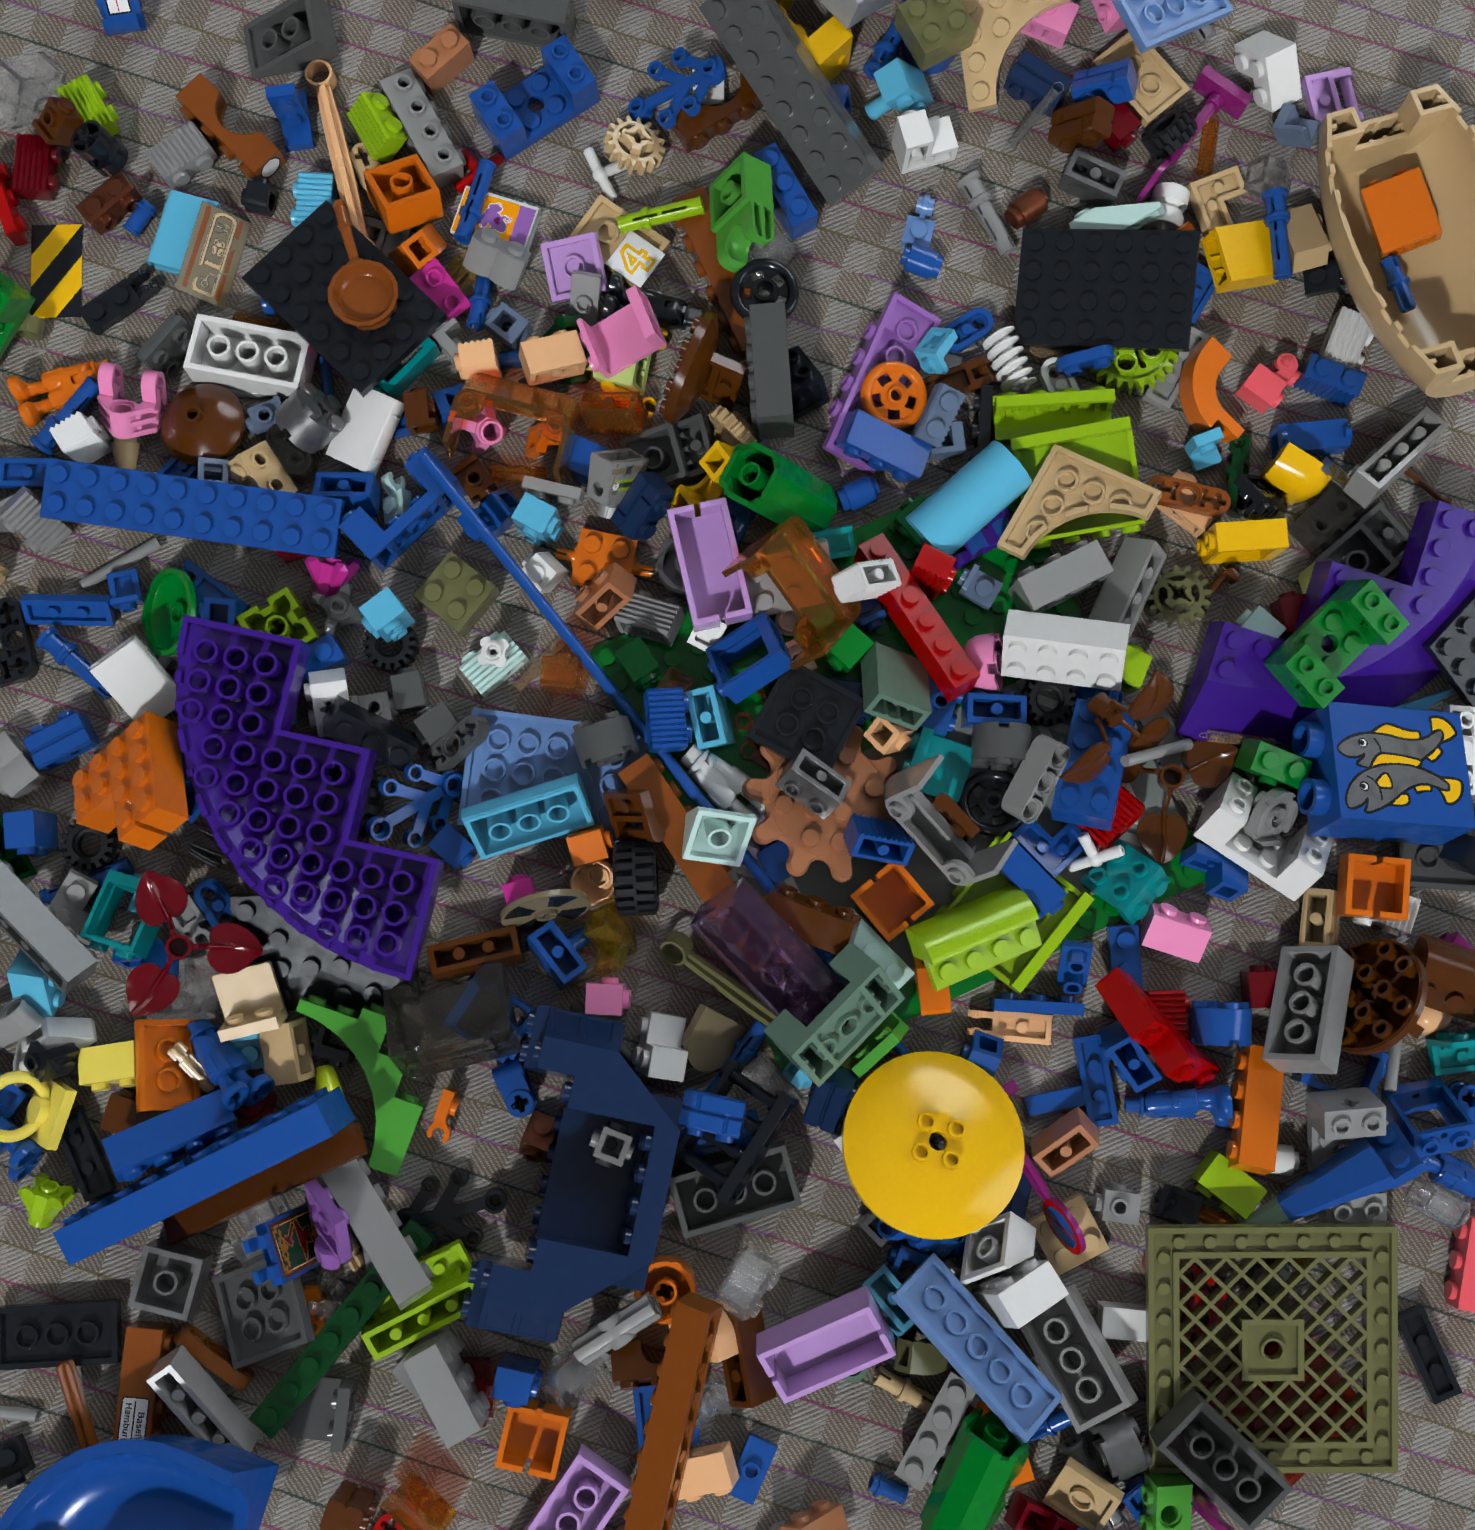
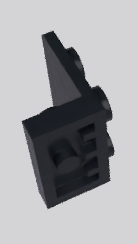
M799 346L788 350L793 420L830 402L822 374Z

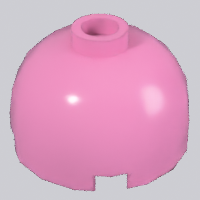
M999 633L976 635L969 639L963 647L964 652L980 674L973 688L975 690L999 692L1003 687L1004 676H1001L1002 660L1000 655L1003 643Z

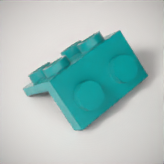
M923 726L920 733L914 732L909 749L914 751L910 761H904L901 771L941 753L944 759L920 791L932 797L944 793L957 803L960 800L971 768V747L933 735L935 730Z
M1118 839L1111 847L1122 845L1125 850L1124 856L1103 862L1099 867L1091 866L1082 876L1081 883L1085 888L1115 907L1123 920L1133 926L1147 914L1149 906L1153 901L1164 894L1170 880L1159 864Z
M1475 1028L1466 1029V1033H1455V1031L1436 1032L1437 1037L1426 1038L1431 1075L1475 1071Z

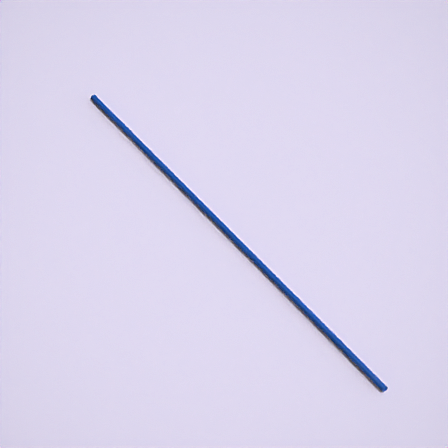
M428 452L421 454L418 457L421 464L624 716H628L631 725L647 743L646 723L430 454ZM669 752L655 753L697 806L713 808ZM746 849L742 863L769 895V892L776 885ZM809 945L840 985L845 988L844 982L829 965L834 959L832 954ZM902 1041L892 1048L898 1057L910 1053Z

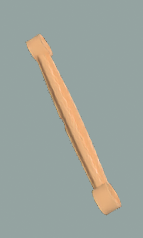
M314 60L306 66L304 75L311 90L317 94L322 125L339 196L347 205L349 221L375 246L374 242L368 238L354 168L333 95V90L337 85V78L327 61ZM319 72L329 73L325 81L320 83L312 82L314 76Z

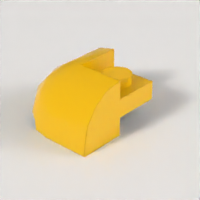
M1290 442L1280 449L1276 457L1264 467L1260 474L1273 488L1283 491L1281 494L1285 498L1283 502L1288 504H1300L1313 498L1327 486L1332 476L1325 474L1321 470L1324 465L1323 463Z

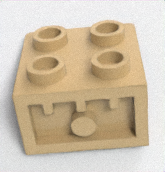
M271 961L249 965L237 973H216L212 976L225 1018V1022L217 1031L220 1042L278 1029L288 1017Z

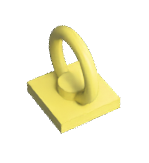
M18 1070L1 1075L0 1091L14 1083H26L33 1087L35 1091L27 1105L26 1117L22 1127L15 1130L0 1129V1142L12 1143L29 1137L44 1149L57 1151L77 1091L57 1078L41 1083L29 1071Z

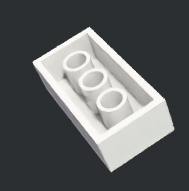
M197 313L183 368L194 382L218 384L226 388L267 396L278 394L280 398L287 399L305 381L311 382L318 353L296 332Z
M1009 609L1003 633L1001 676L1121 691L1130 624Z

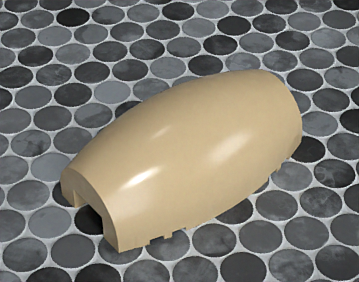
M1438 83L1409 91L1397 112L1361 122L1355 106L1328 113L1318 131V176L1321 203L1329 241L1342 278L1359 313L1380 345L1397 366L1427 396L1433 398L1454 396L1475 389V125L1468 126L1459 115L1462 109ZM1410 167L1412 170L1420 167L1442 228V235L1440 240L1398 256L1406 277L1410 278L1408 285L1416 302V308L1407 313H1402L1399 311L1392 291H1388L1386 288L1388 283L1380 267L1381 258L1360 202V191L1371 181L1377 179L1384 181L1392 178L1394 173L1401 169Z

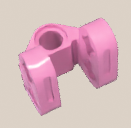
M102 362L98 370L99 395L97 397L100 404L99 413L102 415L100 417L102 425L112 436L119 439H131L158 432L161 428L164 412L168 406L164 373L150 369L144 370L141 378L142 402L137 404L134 401L126 400L122 367L119 364Z

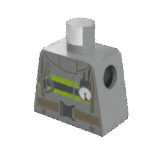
M630 448L591 452L586 493L588 497L600 503L598 509L599 516L608 519L612 517L617 509V505L620 504L638 473L646 471L649 463L648 458Z

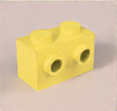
M135 1040L80 1048L78 1055L79 1085L89 1086L93 1092L111 1090V1085L119 1084V1087L136 1086Z

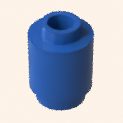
M912 243L911 248L905 246L900 263L904 264L903 271L925 279L930 277L937 279L944 257L938 255V251Z
M866 474L842 484L840 489L835 490L842 511L850 510L853 512L877 502V495L880 494V489L875 478L870 479Z

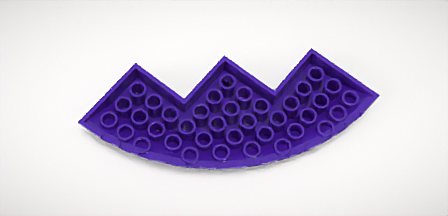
M1442 501L1420 503L1396 581L1335 561L1315 562L1294 632L1347 580L1372 579L1410 623L1389 645H1369L1336 678L1345 689L1331 702L1395 707L1419 691L1441 672L1422 644L1475 588L1474 512ZM1210 621L1175 735L1206 741L1209 740V734L1213 737V731L1210 733L1208 730L1231 734L1275 739L1273 741L1274 745L1290 743L1295 725L1317 710V708L1300 707L1263 664L1285 641L1225 621ZM1326 635L1321 642L1322 649L1325 652L1329 651L1332 647L1333 642L1330 636Z
M183 615L176 652L178 654L177 671H175V683L177 684L175 711L178 713L179 725L177 734L187 767L185 771L187 777L191 780L197 805L214 833L212 835L218 846L228 856L237 869V873L247 885L256 891L269 908L276 911L301 934H305L324 948L354 963L361 964L373 971L411 981L432 918L445 861L357 841L378 753L363 747L290 732L311 646L298 639ZM340 770L342 775L338 780L332 777L334 771L338 772Z

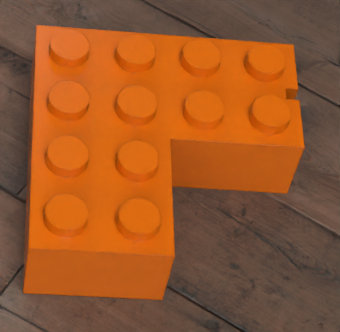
M146 711L137 720H134L119 736L113 738L111 743L100 753L95 754L92 760L82 769L76 771L72 779L76 824L109 834L117 827L118 841L151 851L167 837V832L172 833L189 819L181 749L177 734L178 725L176 722Z

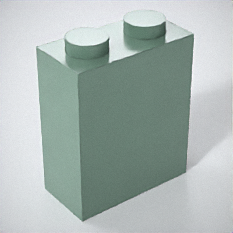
M875 642L861 660L864 712L916 731L932 713L928 672L918 658Z

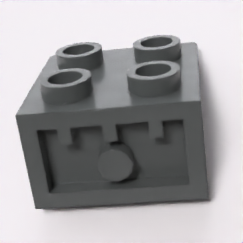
M171 313L134 356L149 369L163 372L166 378L177 370L179 362L186 356L193 328L180 314L176 316Z
M324 1376L292 1415L289 1436L331 1441L330 1451L343 1453L351 1442L359 1379Z

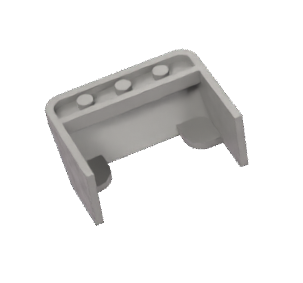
M940 753L892 775L884 785L885 806L888 813L895 818L952 884L967 886L998 875L1019 842L1013 838L975 853L963 839H960L950 829V824L935 810L934 806L920 791L944 759Z

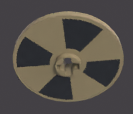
M555 889L542 891L511 902L501 911L500 919L503 926L515 925L520 931L537 930L551 919L559 926L573 921L586 913L590 908V899L586 893L579 890Z

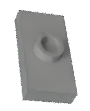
M573 270L569 315H583L586 323L591 327L598 323L602 274Z

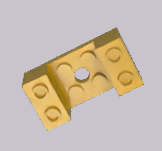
M775 0L828 82L849 66L853 40L850 28L846 29L833 15L808 37L805 29L800 24L795 25L788 17L786 11L792 7L793 0Z

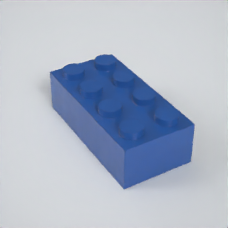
M1076 699L1066 745L1070 748V758L1062 774L1089 748L1103 741L1098 727L1093 723L1096 717L1088 710L1089 700ZM1122 711L1123 719L1134 728L1136 720H1133L1128 713ZM1121 724L1113 728L1104 726L1112 747L1108 752L1111 759L1099 776L1083 784L1066 782L1059 778L1051 807L1052 820L1112 831L1125 767L1121 765L1120 758L1128 754V745L1131 743L1133 736Z

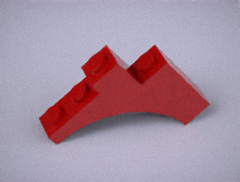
M1116 967L1094 985L1130 1038L1147 1048L1167 1077L1178 1083L1186 1081L1200 1088L1210 1084L1215 1079V1075L1222 1070L1215 1060L1197 1048L1165 1017L1133 977L1124 970Z

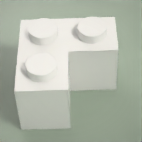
M1263 30L1234 44L1236 55L1234 57L1235 67L1238 72L1253 78L1255 89L1253 91V98L1257 106L1273 113L1281 109L1284 103L1291 104L1302 98L1296 43Z
M925 109L919 111L908 110L897 116L892 146L901 174L955 160L959 146L949 116L941 118L933 116L928 118Z
M645 1010L644 1017H640L637 1027L640 1041L639 1046H635L633 1050L632 1064L635 1065L634 1070L647 1077L683 1082L688 1058V1051L681 1049L686 1018Z

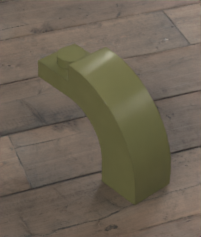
M972 1284L964 1285L972 1294ZM927 1337L920 1340L897 1339L894 1370L912 1375L928 1376L942 1373L953 1367Z

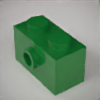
M851 623L841 635L835 633L825 646L828 649L824 656V659L827 661L825 665L835 675L838 676L841 673L846 677L868 653L874 642Z
M1244 738L1234 767L1259 776L1258 781L1272 787H1276L1279 784L1284 787L1299 789L1301 782L1308 777L1313 762L1266 742Z

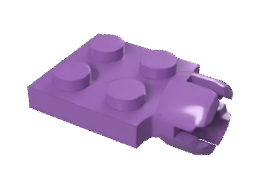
M313 1179L304 1184L311 1223L318 1233L314 1243L315 1256L318 1263L321 1262V1267L324 1269L337 1270L340 1268V1263H348L353 1258L352 1243L354 1241L347 1227L350 1224V1219L343 1207L338 1208L334 1204L335 1200L329 1188H322L318 1181Z

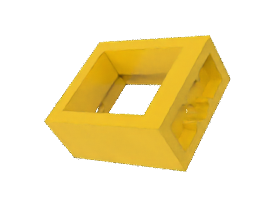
M1286 518L1215 523L1199 536L1196 544L1197 555L1201 556L1202 565L1272 560L1289 548Z

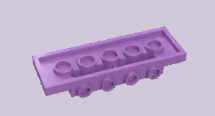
M897 292L889 295L879 319L873 323L870 322L864 329L862 337L866 339L862 348L859 347L853 354L851 363L854 364L851 374L847 373L840 383L839 388L843 390L840 399H835L828 410V414L832 416L828 423L831 425V428L822 446L824 450L869 475L875 473V469L867 465L868 461L861 458L848 457L843 454V449L835 446L845 416L848 412L857 409L863 411L860 400L861 386L865 376L876 365L886 361H900L912 366L919 373L920 363L913 351L931 327H939L941 319ZM887 374L882 375L878 379L882 387L891 381ZM904 375L898 380L906 388L911 384L910 380ZM893 390L891 397L895 401L899 399V394ZM880 394L872 395L874 407L882 406ZM888 410V419L899 418V410Z

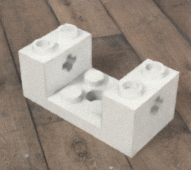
M1232 772L1206 800L1193 835L1292 901H1295L1323 876L1334 838L1309 836L1307 822L1288 842L1281 838L1280 835L1276 837L1280 841L1272 846H1263L1252 840L1249 835L1245 834L1244 826L1250 819L1249 813L1258 788L1249 780Z

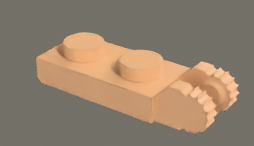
M968 1009V1016L977 1019L991 1018L990 1030L979 1027L967 1028L966 1035L973 1036L974 1031L978 1030L1002 1038L1004 1041L1051 1045L1053 1015Z

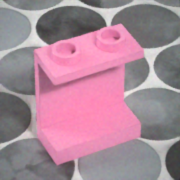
M636 285L625 291L630 304L592 327L582 318L576 320L580 330L578 333L580 342L590 354L587 357L589 365L594 372L599 371L607 379L667 345L648 297Z

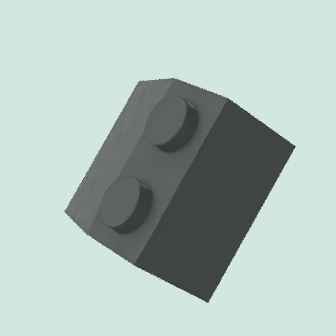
M288 0L243 26L251 77L254 79L302 71L314 60L320 59L329 62L339 56L331 7L323 0Z

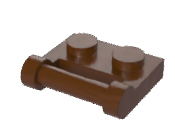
M610 789L602 793L613 833L617 840L629 841L631 838L648 839L650 842H661L664 840L665 828L658 824L654 802L650 796L649 789ZM626 822H642L643 827L631 826Z
M939 794L930 801L935 810L950 824V829L960 839L966 842L980 831L979 827L949 795Z

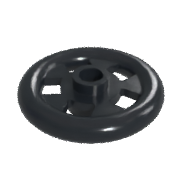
M768 258L755 259L748 262L742 269L736 272L730 286L732 305L743 319L745 316H750L749 305L775 303L779 295L787 299L785 302L787 319L796 308L799 299V286L793 272L783 263ZM762 271L765 278L757 279L754 282L750 275L754 272ZM777 274L785 281L781 287H778L772 280ZM750 288L751 299L743 300L741 290ZM762 290H767L770 293V295L768 297H762L760 296L759 292Z
M987 769L975 773L965 782L958 806L979 827V834L989 837L1004 836L1009 831H1015L1023 823L1021 820L1006 813L1001 806L1003 796L1014 777L1013 774L1007 771ZM999 781L1007 784L1006 790L1002 791L1001 789L993 788L994 782ZM978 785L986 789L979 798L972 794ZM990 798H997L999 803L993 806L988 803V800ZM976 806H979L982 813L985 814L979 819L971 811ZM1003 814L1006 822L993 825L992 817H998Z

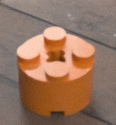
M668 1254L656 1256L654 1261L649 1264L644 1292L634 1290V1298L636 1300L647 1292L655 1296L663 1313L662 1317L656 1322L671 1324L673 1318L670 1317V1312L674 1302L689 1292L696 1294L695 1274L689 1264L680 1256ZM665 1283L667 1286H672L670 1294H666L664 1290L659 1291L661 1284Z

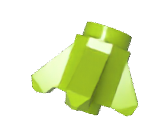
M38 1173L33 1177V1188L30 1189L26 1185L17 1190L27 1208L28 1223L36 1228L52 1226L59 1212L75 1197L73 1187L60 1186L56 1181L49 1180V1176L45 1173Z

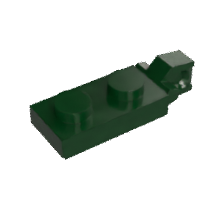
M1240 436L1238 439L1231 441L1228 448L1233 455L1232 462L1228 463L1226 467V480L1228 481L1226 492L1231 499V505L1226 513L1230 518L1242 517L1244 499L1237 492L1240 488L1233 482L1241 473L1249 474L1251 464L1249 457L1252 445L1250 436Z

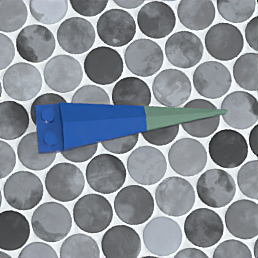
M1393 1121L1386 1125L1385 1136L1356 1139L1251 1213L1247 1220L1243 1219L1237 1224H1286L1348 1201L1399 1187L1426 1171L1427 1168L1402 1129Z

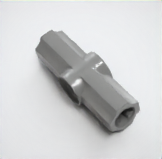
M647 1292L622 1309L617 1307L604 1315L597 1322V1325L572 1340L571 1346L576 1359L586 1366L609 1350H618L629 1343L637 1335V1332L662 1317L663 1313L659 1302L655 1296Z

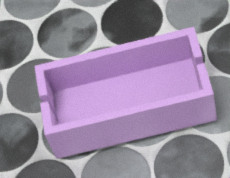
M726 497L700 502L701 516L695 517L693 504L667 510L694 633L720 627L721 620H725L726 625L751 620L753 616Z
M867 1285L756 1334V1356L768 1377H772V1384L784 1404L896 1356L894 1334L882 1312H879V1307Z

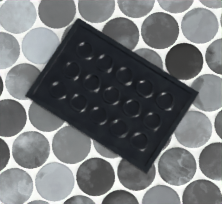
M326 200L251 268L242 279L364 398L441 326L448 317L438 305L352 225L351 229L359 257L363 258V260L369 259L382 263L393 273L398 283V301L396 311H393L390 315L389 322L375 330L357 329L356 326L346 324L339 319L328 303V287L334 274L350 260L341 231L337 227L338 222L333 206Z
M1023 228L1014 317L1015 329L1013 330V336L1018 335L1019 340L1013 346L1090 349L1101 345H1112L1114 350L1189 352L1201 232L1198 230Z
M257 893L232 894L230 896L232 923L241 925L252 932L263 947V953L249 965L271 961L287 1011L296 1010L300 999L303 996L308 998L309 994L327 999L326 1005L335 1008L338 1007V1004L351 1008H363L364 1005L370 1007L371 1003L385 1007L420 1005L418 961L411 981L373 971L361 964L345 959L319 945L318 942L305 934H301L276 911L269 908Z

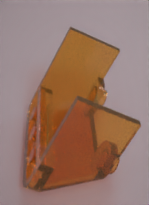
M484 373L471 375L453 399L442 439L447 455L454 457L463 420L478 417L485 406L540 420L543 436L550 441L560 443L553 466L555 482L562 483L580 416L577 400L567 394Z
M796 516L782 522L746 548L722 572L724 577H727L743 568L753 577H759L766 572L799 618L793 627V636L802 651L789 665L792 670L826 655L861 613L860 601L841 603L831 580V577L838 573L839 570L806 523Z

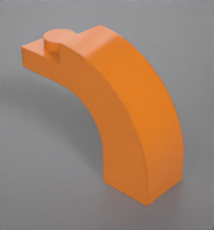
M1211 336L1198 342L1186 358L1179 379V397L1183 412L1196 432L1220 427L1224 435L1221 441L1226 443L1238 439L1245 430L1222 408L1218 401L1216 381L1220 371L1232 358V355Z

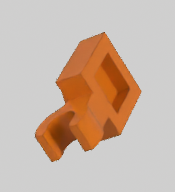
M542 423L530 427L525 456L536 459L546 454L550 445L561 444L563 432H549L550 426Z
M450 1086L443 1089L433 1117V1123L427 1130V1137H433L435 1129L440 1128L444 1131L442 1142L446 1143L450 1139L452 1131L448 1124V1119H450L451 1115L455 1116L461 1103V1099L457 1098L460 1090Z

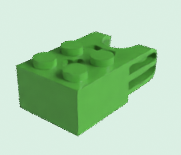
M742 152L709 185L711 231L716 233L717 260L722 267L733 273L738 272L747 264L748 252L752 242L766 247L775 237L771 165L745 152Z

